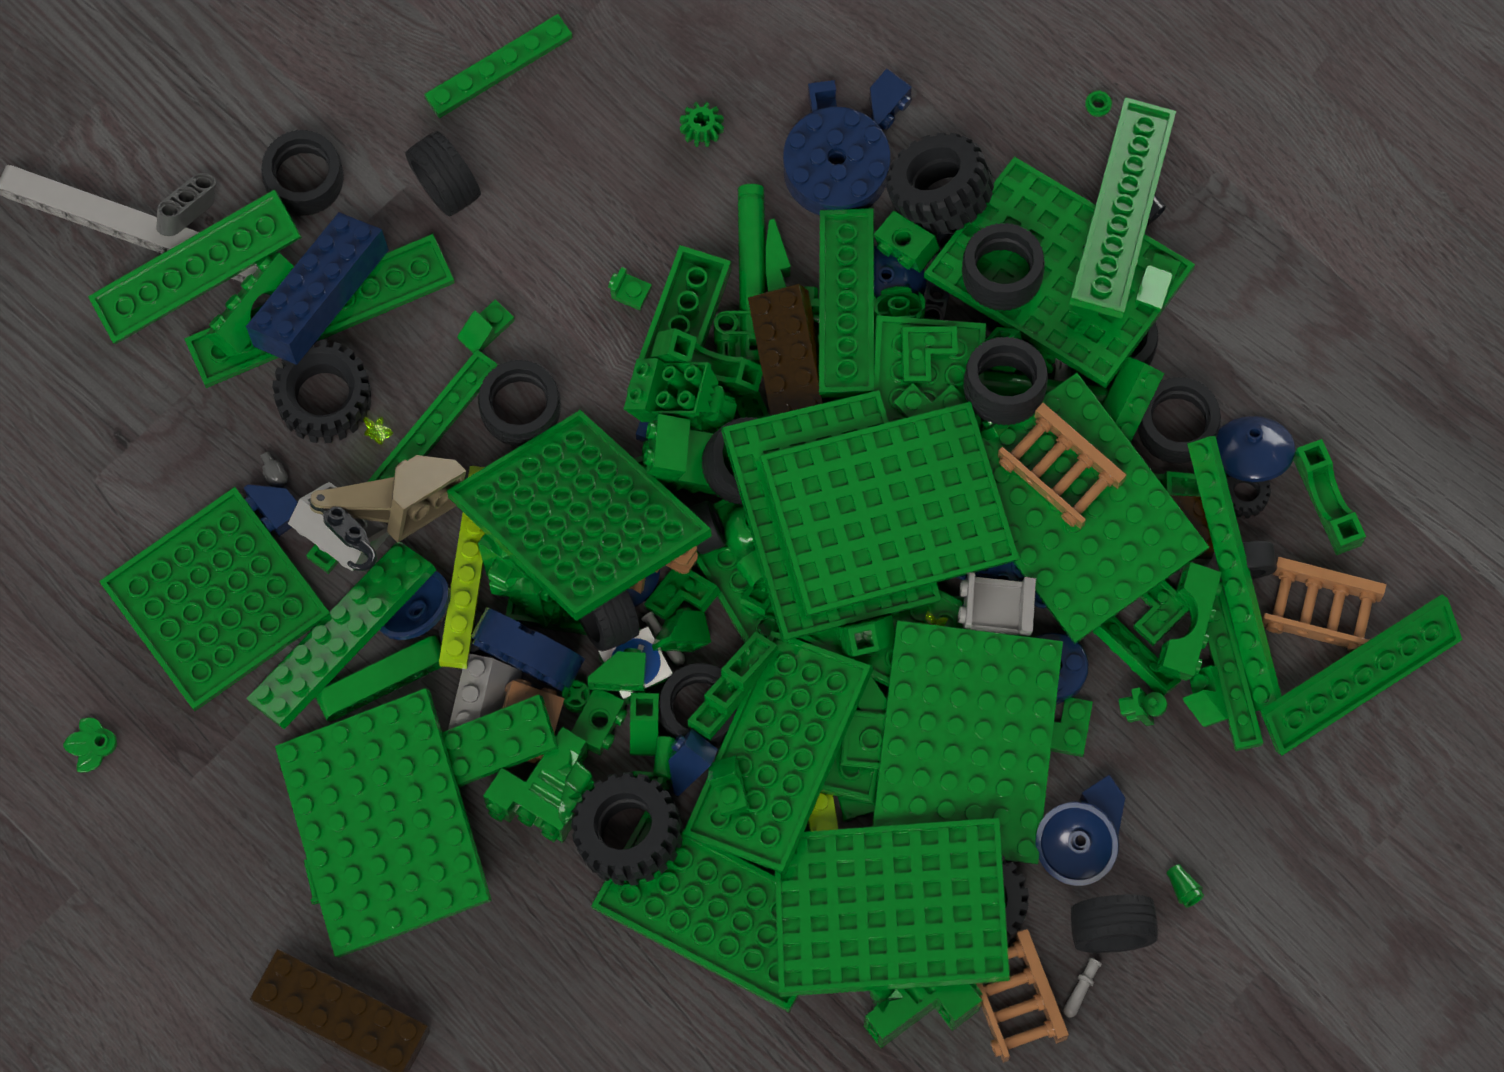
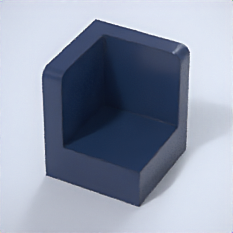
M835 80L808 83L811 113L823 108L837 107Z

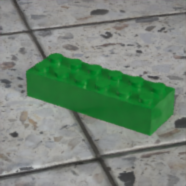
M679 245L638 359H651L657 333L673 328L697 337L696 342L703 348L705 347L731 274V261Z

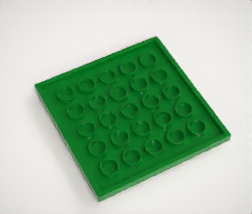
M236 487L99 581L194 712L299 639L330 615V612Z

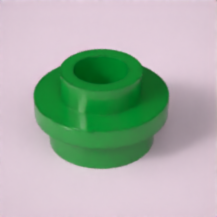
M1095 91L1087 96L1085 107L1092 116L1102 117L1110 112L1112 100L1105 92ZM1100 102L1103 107L1097 108L1094 106V103Z

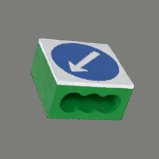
M649 627L639 628V635L624 644L603 652L598 651L602 664L617 651L624 652L626 648H636L641 650L642 653H646L645 691H616L619 698L625 700V706L631 703V693H653L663 688L665 682L673 674L662 652L653 651L652 644L655 639Z

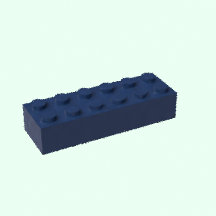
M338 212L246 325L253 346L297 365L389 251L382 229Z

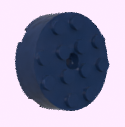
M844 107L823 108L802 118L789 133L783 153L785 183L792 197L806 210L820 216V210L868 209L880 198L887 184L886 177L890 168L889 144L881 128L865 114ZM834 161L840 162V161H841L842 164L834 165V164H832V162H834Z
M487 607L471 635V638L474 639L473 645L479 647L480 650L499 658L502 662L530 674L535 679L560 691H563L564 687L570 689L585 660L582 656L558 642Z

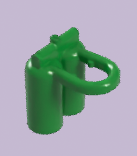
M657 737L653 772L632 771L635 778L639 774L646 775L650 781L656 780L662 785L664 790L670 792L672 780L668 760L673 751L670 747L675 738Z

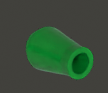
M1180 864L1173 866L1166 872L1179 904L1189 908L1202 900L1204 897L1202 893L1203 888Z

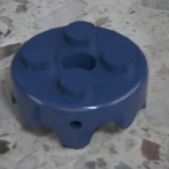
M1055 632L1044 633L1035 638L1063 641L1060 663L1062 669L1059 672L1056 705L1081 691L1087 679L1089 663L1083 647L1078 642L1074 645L1068 635Z

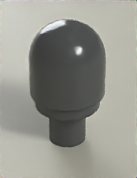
M270 451L263 453L260 456L264 463L262 470L268 484L271 487H283L288 481V474L282 462L278 459L274 460Z

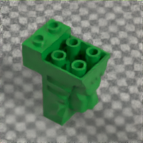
M658 358L636 359L624 405V410L641 422H652L658 414L689 419L690 430L712 434L734 419L737 408L735 397L729 392H724L723 387L718 385V380L709 362L664 363Z
M658 414L652 422L648 423L646 438L648 440L644 441L642 447V457H644V466L642 467L646 469V474L652 475L664 487L672 489L673 492L686 489L689 493L701 491L707 494H716L706 482L702 469L703 451L713 434L690 430L689 419ZM724 444L722 451L724 464L729 473L734 476Z
M484 534L478 542L486 575L490 581L491 593L509 597L512 603L525 608L524 612L538 621L541 626L547 627L549 622L557 617L561 606L489 536Z
M562 727L556 736L559 748L543 755L526 782L501 768L483 796L486 808L489 810L488 814L495 820L502 822L504 819L511 823L517 814L519 815L517 819L530 828L532 825H535L542 830L541 834L548 840L555 842L557 839L564 843L572 828L571 821L576 815L574 812L576 804L583 803L582 794L586 790L591 792L595 788L593 785L595 782L591 772L583 766V762L588 756L586 741Z
M975 983L871 990L870 996L875 1007L865 1016L864 1027L880 1049L934 1009H936L953 1031L979 1012L982 1003L980 997L983 994Z

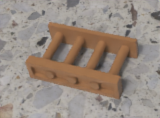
M1042 403L1035 411L1036 425L1010 453L1004 447L1000 448L998 451L999 463L1008 472L1014 471L1056 507L1062 513L1061 517L1067 524L1072 527L1076 525L1081 529L1086 521L1081 514L1107 486L1111 487L1113 485L1118 489L1124 483L1126 474L1047 405ZM1050 430L1058 437L1056 439L1057 443L1030 471L1018 460L1044 432H1049ZM1071 448L1079 455L1077 457L1078 461L1052 489L1049 488L1039 478L1065 450ZM1086 468H1094L1099 473V479L1071 507L1060 496Z
M1278 557L1276 562L1277 569L1273 575L1279 576L1281 581L1273 614L1265 613L1262 619L1266 630L1277 634L1287 632L1345 647L1349 652L1354 651L1369 641L1364 637L1372 603L1381 601L1385 593L1386 584ZM1295 581L1306 583L1305 585L1308 587L1299 622L1283 618L1291 583ZM1321 588L1333 590L1332 592L1334 593L1327 628L1310 625L1318 589ZM1349 594L1357 596L1361 600L1354 635L1337 632L1345 596Z
M1028 929L1017 932L1016 942H1013V946L1008 947L1009 959L1016 956L1018 958L1023 957L1027 968H1024L1021 973L1010 976V981L993 982L985 986L982 983H975L983 994L980 997L982 999L981 1007L994 1040L990 1041L992 1050L996 1057H1001L1003 1063L1009 1060V1049L1045 1036L1049 1038L1054 1037L1055 1042L1059 1043L1067 1040L1069 1035ZM1024 983H1028V985L1033 984L1037 993L1033 995V999L993 1013L988 996ZM1036 1009L1044 1011L1047 1021L1043 1022L1044 1025L1003 1039L997 1023Z

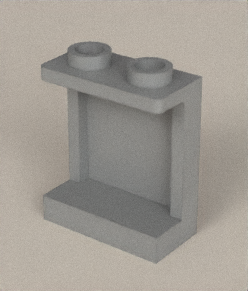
M970 572L965 580H961L960 596H964V606L959 607L958 623H962V629L1030 637L1033 632L1036 578L1025 577L1022 582L975 577V572Z

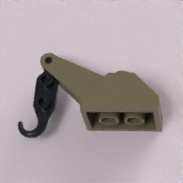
M416 455L408 461L400 462L395 468V475L392 478L314 491L311 494L310 509L317 514H324L323 521L325 525L346 546L361 551L367 557V561L363 564H356L352 561L347 562V565L354 570L366 571L375 565L377 554L370 545L365 529L354 518L388 523L387 533L398 543L456 507L448 498L447 490L465 480L466 470L456 460Z

